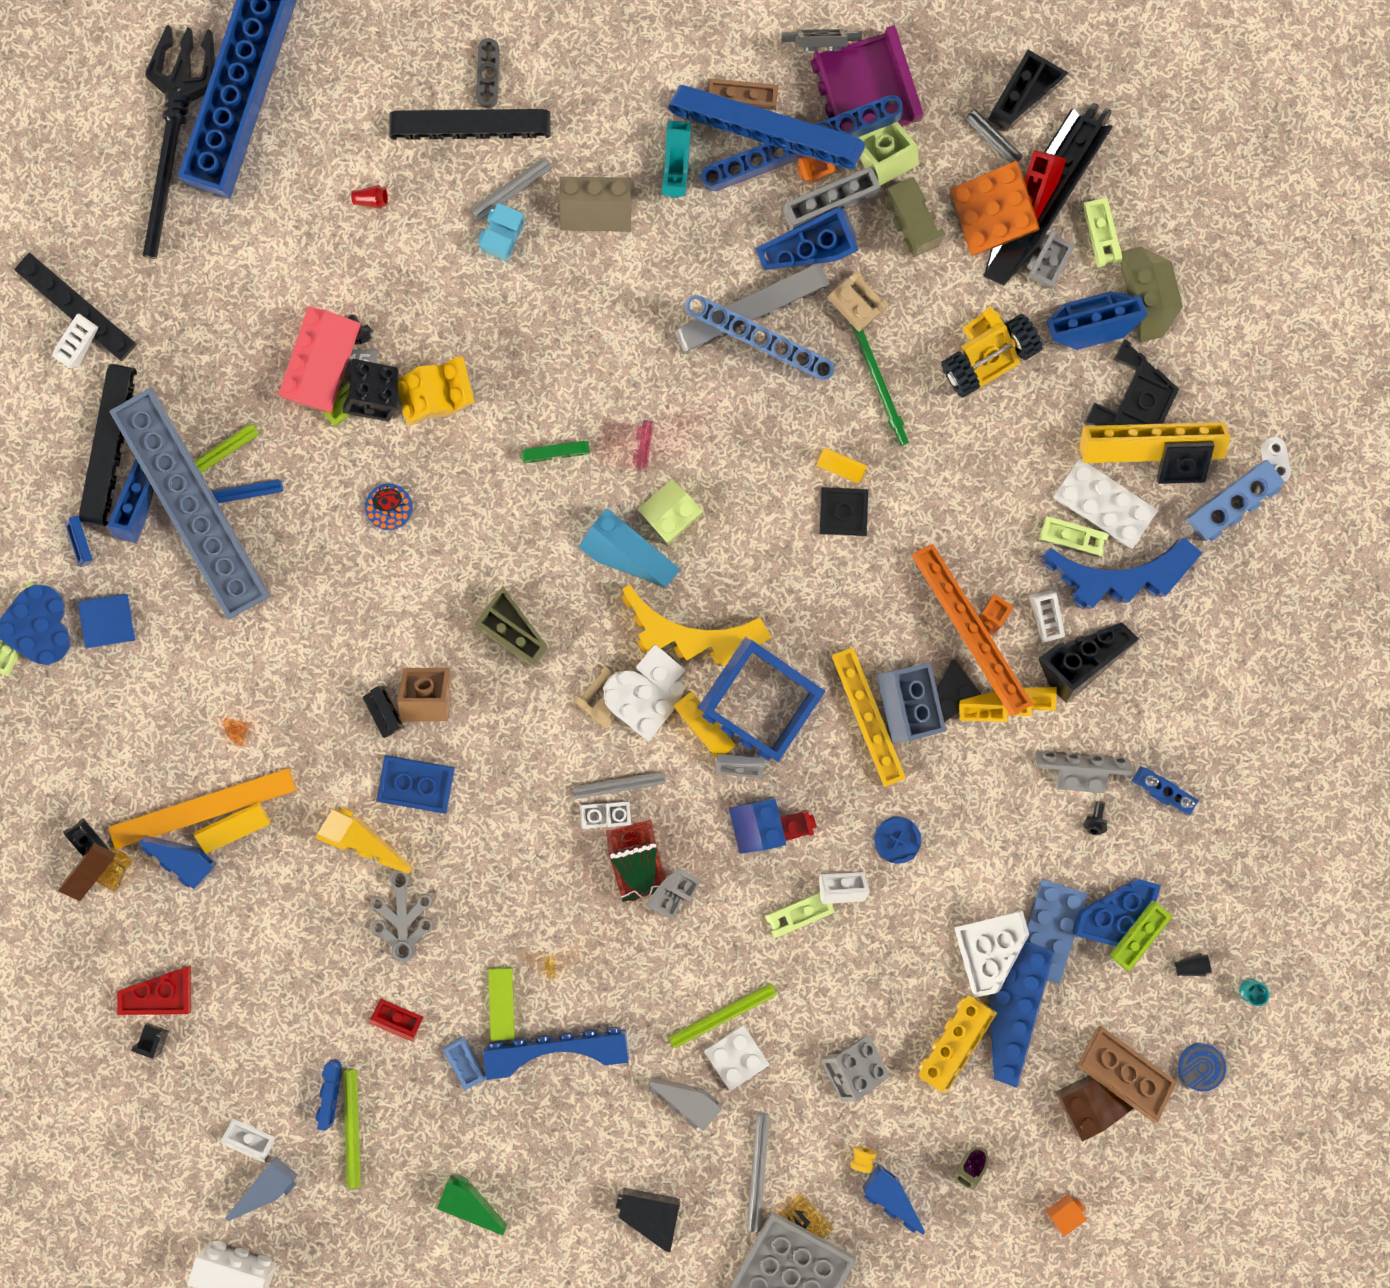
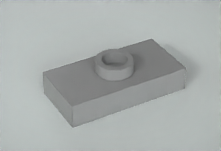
M717 754L715 774L762 779L765 759L746 757L745 755Z

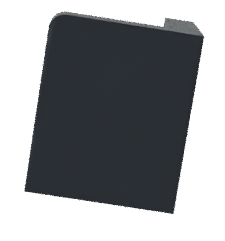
M146 1023L139 1042L133 1045L131 1051L154 1059L162 1053L169 1031Z

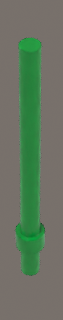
M851 324L890 419L888 421L890 428L895 431L900 446L907 445L909 440L903 428L905 424L902 417L897 414L864 330L862 329L858 332Z

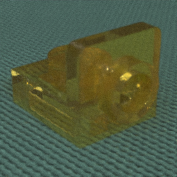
M117 849L112 850V852L116 853L114 860L96 881L114 892L119 888L126 870L134 862V859Z

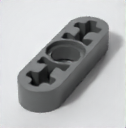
M491 38L483 39L478 46L476 97L478 103L483 108L494 107L498 102L500 48L498 43ZM488 45H491L492 49L495 50L491 52V62L487 61L486 51H483L488 48ZM487 68L495 71V75L491 79H484L482 77V72ZM485 85H489L490 94L493 96L489 98L488 102H485L484 98L481 97L486 94Z

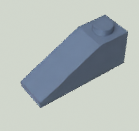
M275 1157L225 1219L230 1221L278 1200L283 1193L288 1195L296 1185L293 1180L298 1174L278 1157Z

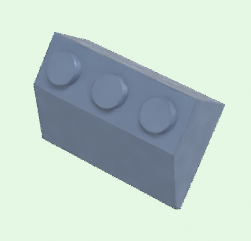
M931 662L877 674L892 743L908 742L946 732Z

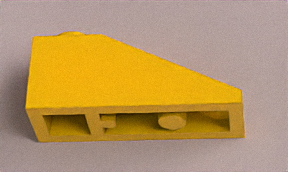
M691 691L673 707L716 758L717 754L725 755L736 746L735 743L721 730V726L717 721L713 725L702 717L704 712L698 709L701 702Z

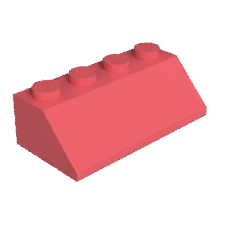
M308 306L278 396L302 406L331 413L361 324L327 310Z

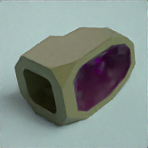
M974 1147L965 1154L953 1175L957 1182L972 1190L977 1187L988 1167L989 1157L987 1150L983 1147Z

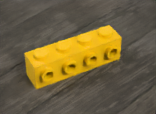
M971 995L960 1000L955 1017H951L944 1027L945 1033L941 1038L936 1039L932 1045L933 1052L930 1057H926L919 1066L921 1071L918 1076L941 1093H948L997 1014L996 1011Z

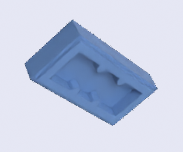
M465 1036L442 1048L464 1090L486 1079V1075Z

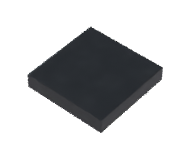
M1213 441L1165 442L1157 474L1158 484L1205 483L1215 447Z
M821 487L819 534L866 537L869 489Z

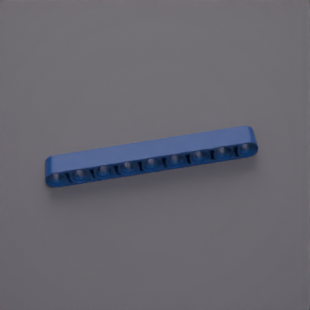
M685 85L678 86L668 105V109L681 118L847 169H854L865 149V143L855 136Z
M889 95L815 125L860 137L898 122L903 114L902 101L895 95ZM889 105L898 107L897 112L889 114L885 110ZM866 114L875 115L874 121L869 123L863 121V117ZM846 122L853 124L852 129L849 131H842L840 129L841 125ZM765 143L708 165L703 169L701 178L706 188L711 191H719L795 162L801 157L805 158L808 156L786 150L782 157H775L774 152L779 147ZM755 157L763 158V162L759 166L751 164ZM734 165L741 166L739 173L735 175L729 173ZM711 174L719 175L715 183L708 182V177Z

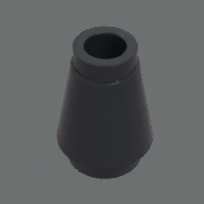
M1199 953L1174 962L1177 976L1206 977V974L1212 973L1207 954L1202 955Z

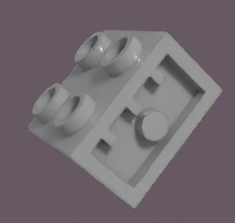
M869 1035L862 1037L840 1054H829L820 1059L841 1102L858 1101L890 1077Z

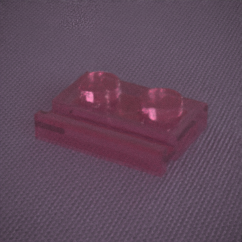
M643 420V425L638 426L636 440H640L639 449H634L633 463L637 464V471L647 472L654 427L653 421Z

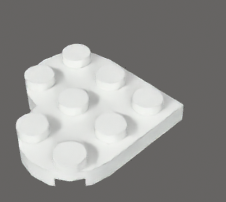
M656 667L652 672L653 678L657 681L664 680L667 675L666 670L662 667ZM632 670L615 672L607 679L603 687L604 703L614 715L649 742L675 709L673 706L682 698L684 685L679 678L671 684L669 691L665 693L643 674H638Z

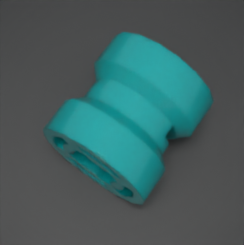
M1247 979L1240 985L1239 993L1241 998L1251 1005L1263 1006L1269 1000V989L1263 983L1254 979Z

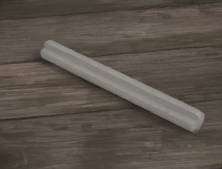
M763 1112L757 1113L747 1223V1230L755 1233L760 1231L770 1118L768 1113Z

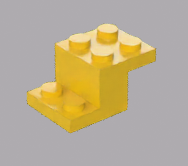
M455 357L441 365L418 366L398 379L397 392L400 395L402 413L406 419L407 426L417 424L426 418L453 415L475 403L464 357Z

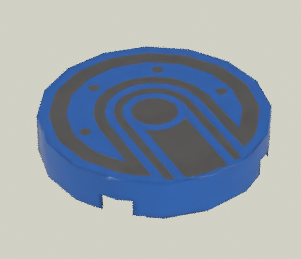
M1195 1043L1186 1047L1180 1054L1178 1073L1182 1081L1191 1089L1200 1092L1210 1091L1218 1087L1224 1080L1226 1061L1222 1053L1215 1047L1205 1043Z

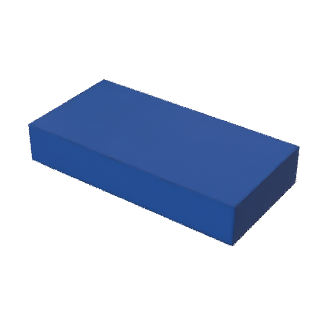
M79 516L70 517L65 525L78 566L84 567L89 565L93 559Z

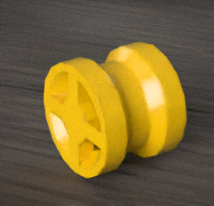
M855 1146L853 1149L855 1156L850 1163V1167L860 1172L872 1173L874 1171L873 1160L876 1158L877 1152L873 1149Z

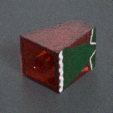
M652 819L606 831L608 853L622 902L636 901L641 897L653 895L660 884L666 879V874Z

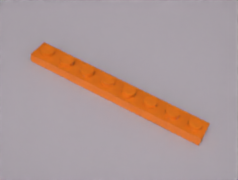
M934 544L916 551L912 555L913 560L1009 715L1012 717L1032 706L1033 703Z

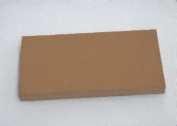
M1098 1026L1093 1033L1077 1067L1153 1123L1159 1121L1177 1084V1081L1102 1026Z

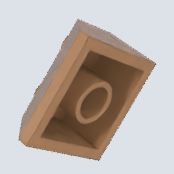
M403 668L397 700L401 722L448 721L450 712V668Z

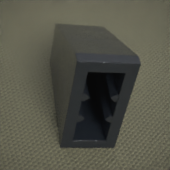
M624 1188L623 1195L618 1194L615 1209H620L619 1218L664 1251L671 1252L680 1198Z

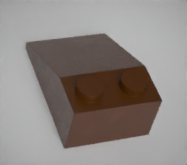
M1090 1075L1055 1092L1076 1135L1082 1142L1105 1131L1134 1109Z

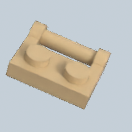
M857 270L830 293L827 298L860 332L879 316L889 304L886 300H881L861 278L862 274ZM855 284L876 308L872 310L852 286Z
M604 666L598 678L574 702L606 729L617 716L607 708L604 703V697L593 708L588 704L606 683L607 679L614 674Z

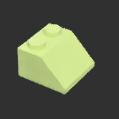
M898 122L857 137L865 143V149L860 157L864 168L872 166L880 186L919 165L918 145Z
M673 479L637 509L667 545L703 515L701 508Z

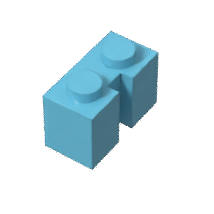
M497 203L495 209L492 208L489 212L487 222H490L488 229L482 230L479 235L478 243H480L481 251L508 262L526 220L524 214Z

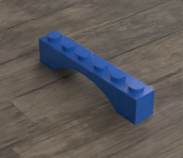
M610 1027L606 1029V1032L597 1033L595 1029L583 1031V1035L574 1036L572 1032L559 1034V1038L550 1039L549 1035L536 1037V1041L526 1042V1038H518L512 1040V1044L503 1045V1041H494L488 1043L489 1046L483 1050L486 1080L511 1077L518 1068L528 1061L554 1052L582 1054L597 1060L603 1065L629 1063L626 1030H621L620 1027Z

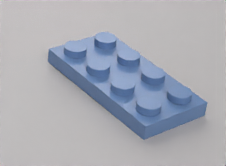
M1041 879L1027 923L1029 936L1026 941L1055 951L1048 981L1060 984L1075 937L1073 931L1079 911L1084 908L1088 894Z

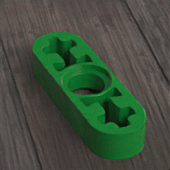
M578 441L524 449L521 451L523 463H534L552 460V457L562 456V458L588 455L590 454L588 441Z

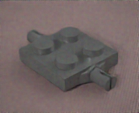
M808 29L781 33L782 43H798L799 47H803L804 51H817L818 47H827L829 51H839L841 47H847L848 41H862V31H844L843 29Z

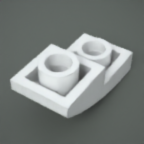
M629 801L580 805L582 829L631 825Z

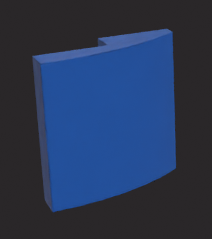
M128 594L78 602L85 649L135 641Z

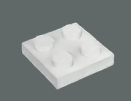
M744 1024L704 1050L730 1091L770 1065Z

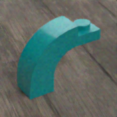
M668 121L661 195H667L670 198L685 197L691 122Z

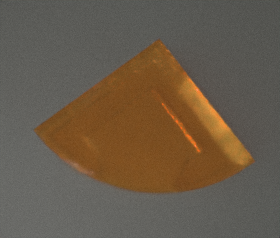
M225 718L224 728L229 739L239 746H244L249 723Z

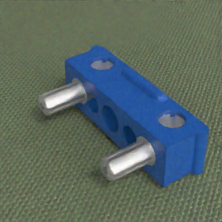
M1140 766L1132 779V782L1147 790L1150 796L1167 806L1171 805L1187 816L1191 815L1199 801L1169 780ZM1165 787H1168L1169 793L1165 796L1163 794V789ZM1177 794V795H1178V798H1177V800L1175 801L1174 797H1175V795Z

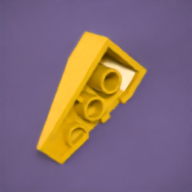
M341 806L340 809H333L317 833L316 839L339 849L353 848L356 849L355 852L361 857L373 859L374 856L378 857L379 863L407 874L413 870V866L361 819L354 816V811Z

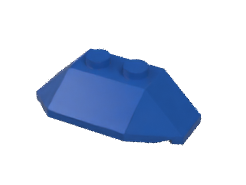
M1106 292L1063 304L1047 320V326L1053 341L1079 350L1124 338L1147 316V311L1139 295L1130 296L1124 293Z

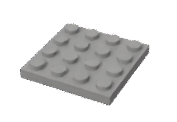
M771 1211L729 1288H841L856 1262V1256Z

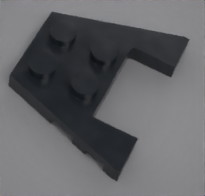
M1124 339L1114 360L1134 369L1135 373L1116 412L1094 403L1084 423L1095 426L1163 424L1179 388L1158 368L1155 369L1141 352L1138 353L1131 346L1132 344L1128 340Z

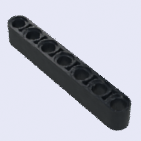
M546 109L397 110L389 113V137L393 140H397V138L420 140V137H429V140L443 139V137H452V139H467V137L490 139V137L499 136V139H513V136H522V138H536V136L549 138L551 136V113Z
M110 364L107 368L80 505L79 519L81 523L103 527L108 524V521H106L107 514L111 511L113 500L111 493L112 489L115 490L117 480L115 473L116 468L119 467L122 454L120 453L121 444H124V436L109 411L133 397L135 387L133 380L134 375H137L136 368L117 364Z

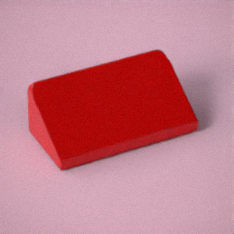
M380 998L370 1018V1024L413 1042L423 1016Z

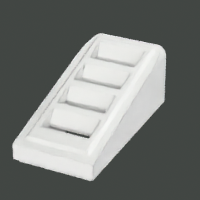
M77 314L55 347L52 356L68 368L78 367L83 361L98 327L82 315ZM79 326H81L88 332L85 334L83 331L78 329ZM75 334H76L78 337H80V338L82 339V341H80V340H78L76 337H74ZM72 343L77 349H74L70 344Z
M1051 589L1029 595L1041 641L1045 643L1065 637L1057 593ZM1050 600V603L1040 605L1041 601ZM1049 608L1053 610V612L1042 614V610ZM1055 618L1054 622L1044 624V620ZM1057 626L1059 633L1052 635L1049 634L1053 632L1046 633L1045 629Z

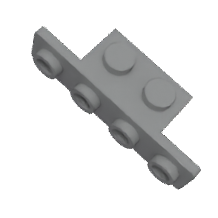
M1036 751L1035 754L1039 768L1059 770L1057 778V789L1105 793L1109 774H1133L1130 760L1121 756L1102 757L1097 754L1090 756L1078 755L1072 752L1067 754L1055 753L1053 751Z

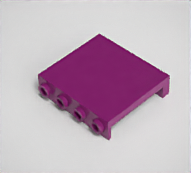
M895 25L886 27L884 34L849 44L847 47H841L839 51H826L820 54L818 50L814 51L813 59L810 60L813 73H818L819 75L818 89L820 95H825L826 97L825 111L828 118L835 117L886 96L895 95L902 101L903 114L898 121L900 126L903 127L921 121L924 113ZM889 105L885 111L893 114L897 112L898 107ZM866 114L863 117V121L867 123L875 119L873 114ZM846 122L841 125L840 129L842 131H849L852 129L853 124Z

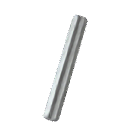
M543 157L473 207L471 211L477 220H481L489 214L492 208L495 209L497 203H505L550 171L552 166L548 159Z
M656 772L578 785L573 787V794L576 799L663 785L666 783L664 772Z

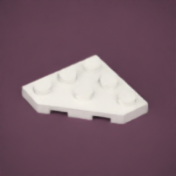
M1023 911L955 927L974 998L1000 991L1029 936Z

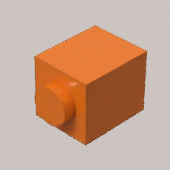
M1069 1194L1046 1210L1064 1237L1087 1220L1082 1213L1086 1210L1077 1197L1073 1200Z

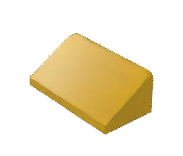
M828 448L823 449L816 466L858 484L867 469V465Z

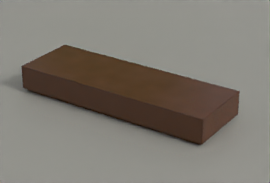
M93 843L60 885L58 892L81 901L114 860L116 853Z

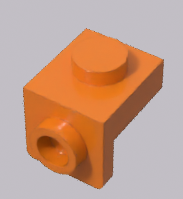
M801 157L798 159L800 165L797 167L801 179L806 182L813 183L837 173L834 164L811 157Z

